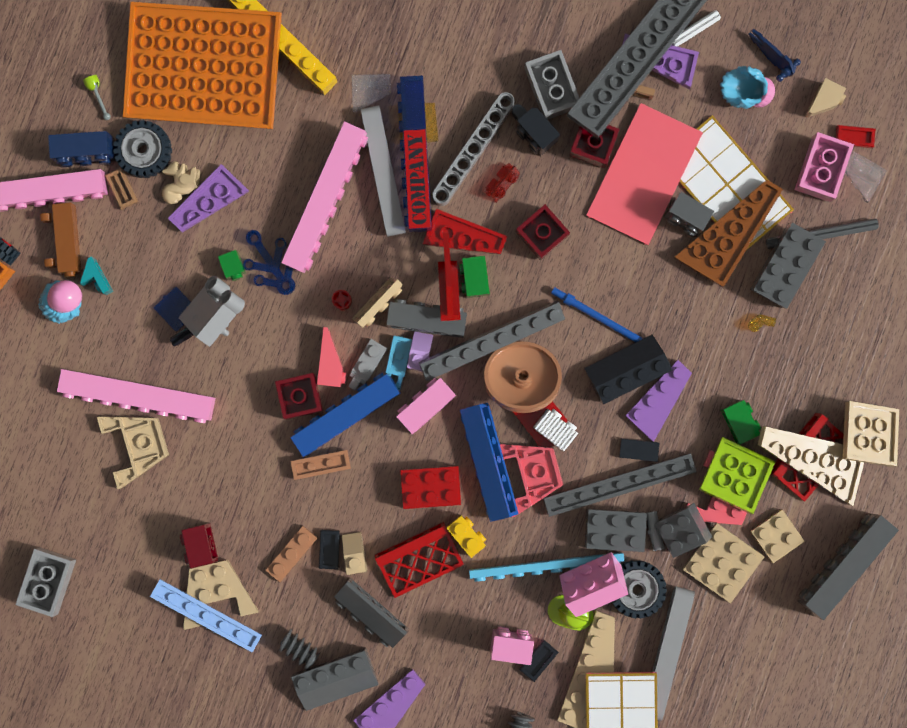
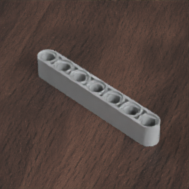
M504 92L498 96L435 188L433 201L436 205L445 206L449 203L512 111L514 97L510 93ZM503 99H508L511 104L504 107L500 102ZM496 114L500 117V120L492 122L490 116ZM487 130L490 135L487 138H482L479 136V132ZM472 145L477 146L479 149L475 154L468 151V148ZM460 161L468 163L466 169H460L457 165ZM449 177H455L457 179V183L455 185H449L447 183V179ZM439 192H443L447 197L445 200L439 201L436 195Z
M378 105L361 109L387 237L406 233L380 107Z
M677 586L674 587L652 670V672H657L658 721H662L695 595L694 591Z

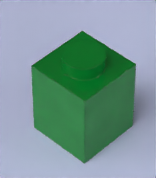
M237 250L218 256L225 277L228 280L236 281L243 278L242 275L246 274Z

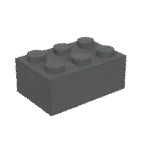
M587 509L584 547L586 549L645 552L647 513Z

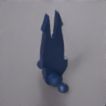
M755 29L751 30L753 34L750 32L748 35L753 43L759 47L774 66L781 70V74L777 75L776 80L781 82L784 78L794 75L796 67L801 63L800 59L796 58L792 63L791 59L787 55L784 56L772 43L763 37V34Z

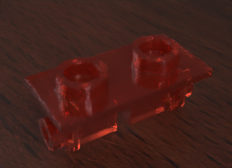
M510 163L504 164L496 174L500 180L497 181L493 178L485 187L484 193L489 197L491 196L496 203L505 196L508 188L518 180L520 172L516 166H512Z

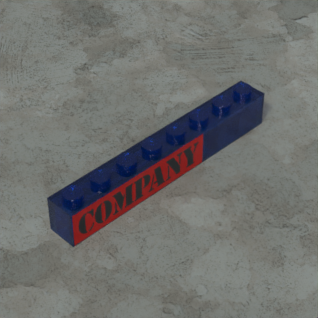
M423 75L400 77V83H397V94H401V101L398 102V113H402V120L399 121V132H403V139L400 140V151H404V158L401 159V170H405V177L402 178V189H406V196L403 197V208H407L408 214L404 216V227H408L409 232L432 231Z

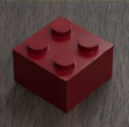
M608 125L597 139L580 126L569 156L605 169L620 129Z
M546 204L515 231L539 260H542L570 235L569 230Z
M314 373L275 381L283 419L287 420L323 411Z
M211 523L181 530L180 541L182 546L185 545L186 553H184L186 565H189L190 568L212 564L219 560Z

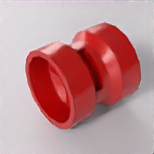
M338 290L332 296V303L337 309L346 310L351 306L352 298L347 291Z

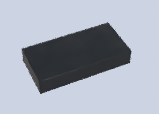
M621 439L619 458L658 462L660 443Z
M320 530L319 569L338 570L339 530Z
M543 639L533 651L531 665L523 664L519 670L535 682L559 652Z

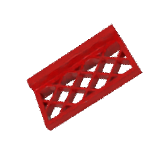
M443 233L445 261L438 262L441 321L460 320L457 261H450L449 233Z
M815 413L798 433L814 438L817 435L818 439H831V442H835V439L839 438L844 439V434L831 424L828 418L820 413ZM825 425L830 428V437H821V429ZM779 458L775 461L771 475L776 477L805 502L817 488L818 484L808 477L805 480H798L796 469ZM793 470L794 481H786L783 475L787 471ZM807 482L808 490L802 495L798 490V483Z
M444 522L375 554V560L394 598L464 565ZM446 536L449 541L447 549L437 547L438 540ZM428 546L432 548L429 558L419 555L422 547ZM435 549L445 552L442 562L432 559ZM451 554L456 556L458 562L449 565L445 563L447 555ZM405 555L415 556L412 566L401 563ZM417 558L428 561L425 570L414 567ZM430 562L441 565L438 572L431 573L427 571ZM389 563L397 564L395 574L386 572L384 565ZM400 566L410 569L407 579L397 576ZM413 570L423 573L420 581L410 580ZM395 579L405 581L404 588L396 592L393 586Z

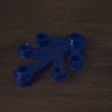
M256 230L249 231L246 234V241L251 246L256 247L266 264L246 259L243 262V267L247 271L259 270L273 273L277 280L265 278L262 275H256L254 277L255 285L259 287L263 285L276 287L278 292L283 295L293 293L296 287L295 281L292 279L293 268L286 265L284 275L280 271L283 249L287 246L286 240L284 238L276 239L274 259H272L261 242V234ZM254 235L258 236L256 242L251 241V237ZM280 240L284 241V246L282 247L277 245ZM249 261L253 264L251 268L246 267V263ZM259 277L263 278V282L261 284H257L256 282L257 278ZM285 282H288L290 285L288 289L283 288Z

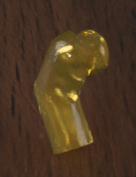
M759 314L749 321L748 328L752 332H757L763 325L774 327L776 318Z

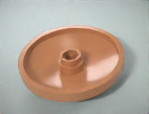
M514 342L496 350L488 359L484 371L485 388L492 400L502 408L517 413L535 412L548 406L556 398L562 380L561 368L555 356L546 348L532 342Z

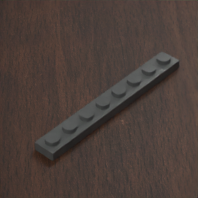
M558 301L550 303L420 361L419 365L425 380L429 381L565 320L560 303Z
M686 454L543 499L550 517L695 473L696 468L692 455Z

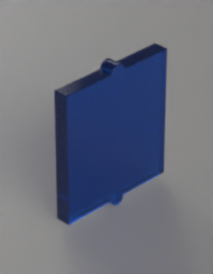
M175 287L168 295L163 296V299L154 309L177 332L184 326L179 316L191 301L178 287Z

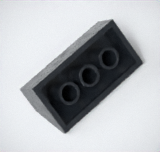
M653 334L585 367L584 370L599 401L604 405L672 371V368L664 351Z

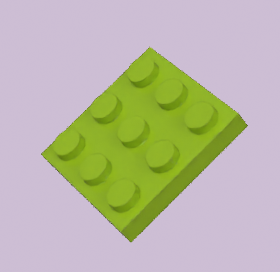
M722 437L699 490L752 515L755 512L775 461Z

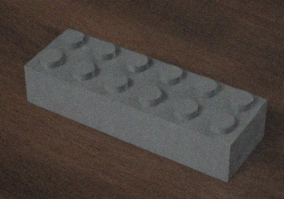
M872 513L865 515L860 521V527L857 530L854 529L848 535L849 540L845 545L841 544L837 548V554L834 558L828 559L823 565L824 570L812 578V584L808 589L804 588L798 596L800 598L797 602L815 617L823 621L899 531L882 515Z

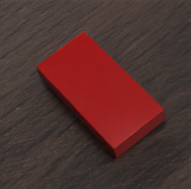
M837 125L835 138L854 144L853 147L873 149L876 129Z

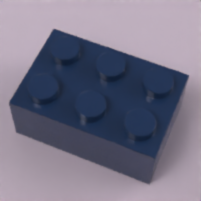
M107 131L48 135L50 159L56 162V164L61 165V167H72V164L79 163L80 166H90L93 162L107 165L111 164L110 161H116L113 152L115 138Z

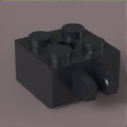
M521 104L514 105L512 115L517 121V135L522 140L526 139L530 144L528 146L535 155L538 153L541 157L558 142L559 132L538 108H531L527 112Z

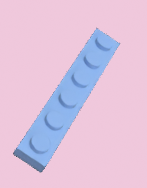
M161 579L150 595L151 598L250 652H253L262 634Z

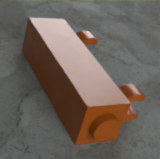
M71 202L52 204L53 213H41L40 219L43 223H54L57 258L44 259V264L47 268L57 267L58 273L64 275V277H76V273H82L76 205Z

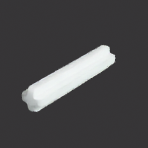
M714 10L684 29L672 45L678 47L719 21L721 16L718 11Z

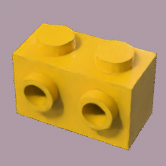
M460 515L446 528L472 558L486 546L484 543L486 538L480 531L477 533L472 528L474 524L467 516L464 518Z

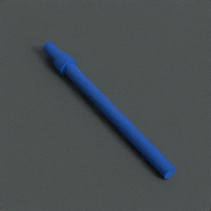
M556 287L552 290L551 294L563 300L564 304L577 308L634 342L643 339L576 300L572 294H566Z

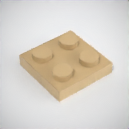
M782 509L750 531L771 563H775L805 542Z

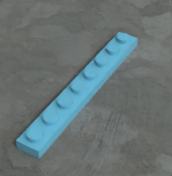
M622 552L612 553L619 563L624 561V554ZM606 554L469 569L470 579L474 578V582L485 581V577L493 576V579H503L508 574H512L513 577L524 576L525 572L539 575L543 574V570H551V573L562 572V568L570 567V570Z

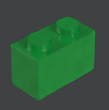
M485 256L462 258V263L459 264L460 275H464L465 282L461 283L462 294H466L467 298L489 296Z
M740 400L720 410L737 444L740 445L760 435L759 430H761L759 422L754 420L751 415L753 410L749 402Z

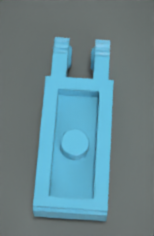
M393 336L386 373L390 376H399L396 385L401 390L412 339Z

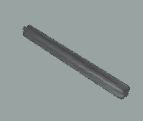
M869 219L809 230L808 232L821 239L876 230L879 227L877 219ZM780 236L767 238V249H773Z

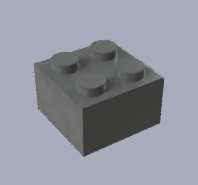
M680 192L664 217L668 219L667 222L675 227L679 225L684 228L683 231L686 234L698 236L706 227L714 210Z
M694 503L662 517L655 523L673 558L706 544L712 538Z

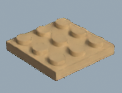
M390 277L352 319L362 328L364 326L369 327L375 320V314L378 311L383 312L387 308L389 299L391 297L396 298L401 293L403 284L398 279Z
M853 401L845 402L843 459L890 467L897 466L899 409Z
M716 522L710 530L712 538L706 544L696 549L683 567V570L731 603L764 559V555Z

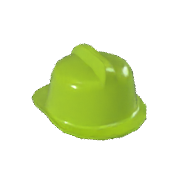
M564 595L556 596L548 605L549 618L559 626L580 631L586 629L593 620L592 610L575 617L565 605Z

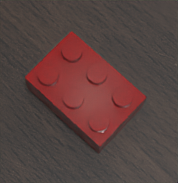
M459 466L401 470L403 509L461 505Z

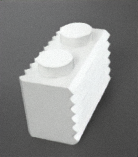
M547 409L533 428L564 452L578 433L575 431L577 427L569 421L567 423L560 419L562 415L556 410L552 409L550 411Z

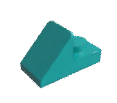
M92 256L89 257L80 284L86 286L96 280L94 285L99 293L102 292L108 295L114 292L97 260Z

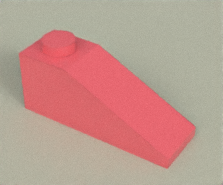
M323 327L317 385L341 388L342 384L346 382V372H343V366L329 329Z

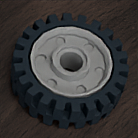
M140 120L139 122L132 121V124L128 123L124 129L121 128L119 135L117 134L115 137L116 142L113 144V152L116 161L125 172L138 178H150V176H157V173H162L165 167L167 168L169 165L168 161L171 160L172 144L168 135L161 127L153 122ZM143 145H146V152L142 154L139 153V148Z
M635 560L621 564L628 595L612 601L614 607L623 615L635 619L649 617L656 613L662 607L667 593L666 582L661 572L655 566L645 561ZM636 584L642 586V591L639 594H634L632 591Z

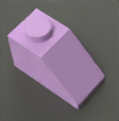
M414 331L407 369L422 372L419 362L429 358L433 335Z

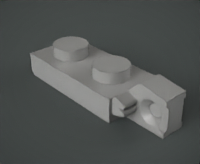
M370 339L351 371L350 376L353 379L348 386L349 388L356 391L360 383L365 384L370 379L386 353V347Z

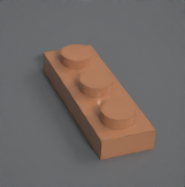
M348 450L290 461L294 480L351 469Z
M302 526L266 571L278 582H281L318 537L305 526Z

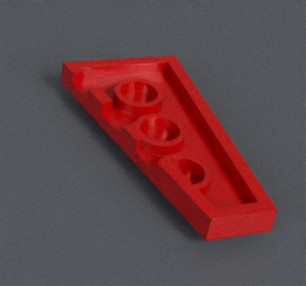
M436 209L431 221V228L427 231L423 245L444 248L443 233H449L451 249L501 255L508 236Z

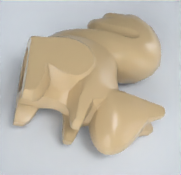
M173 162L167 169L162 171L165 175L174 176V183L167 184L162 189L163 200L168 204L178 203L182 199V195L189 194L200 186V170L196 169V167L188 171V167L184 163L180 167L178 162Z

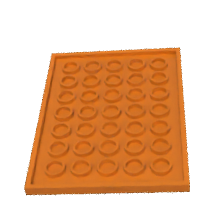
M130 2L123 117L273 129L282 13Z

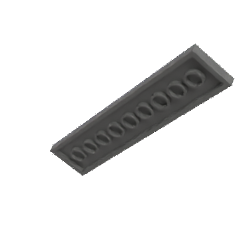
M658 0L571 108L567 117L598 139L707 0Z

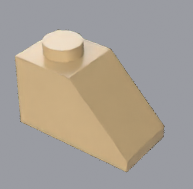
M825 78L821 82L805 116L811 117L832 110L837 105L841 106L846 97L844 94L846 88Z
M361 532L342 535L347 575L366 572L367 564Z

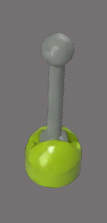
M92 75L83 79L85 87L90 91H94L103 112V119L109 120L111 116L107 113L97 91L100 85L98 76Z

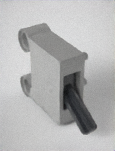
M217 276L210 277L202 290L179 316V319L186 328L170 337V342L173 346H178L194 335L210 347L220 334L224 336L229 335V331L226 328L236 314L242 311L245 301L230 290V286Z

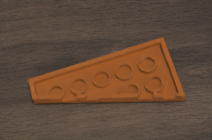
M768 180L764 181L677 254L674 259L723 288L783 189Z

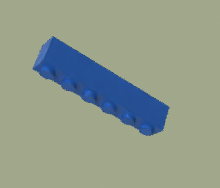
M379 374L373 378L374 383L369 386L367 383L357 389L359 393L353 397L349 394L341 400L342 404L339 406L333 405L326 409L325 412L327 414L321 418L318 415L309 421L310 425L306 428L301 426L293 431L295 435L291 439L303 457L309 455L401 394L389 374Z
M489 403L461 409V421L465 427L466 440L469 442L471 458L475 464L476 477L481 486V495L484 498L486 514L490 522L519 514Z

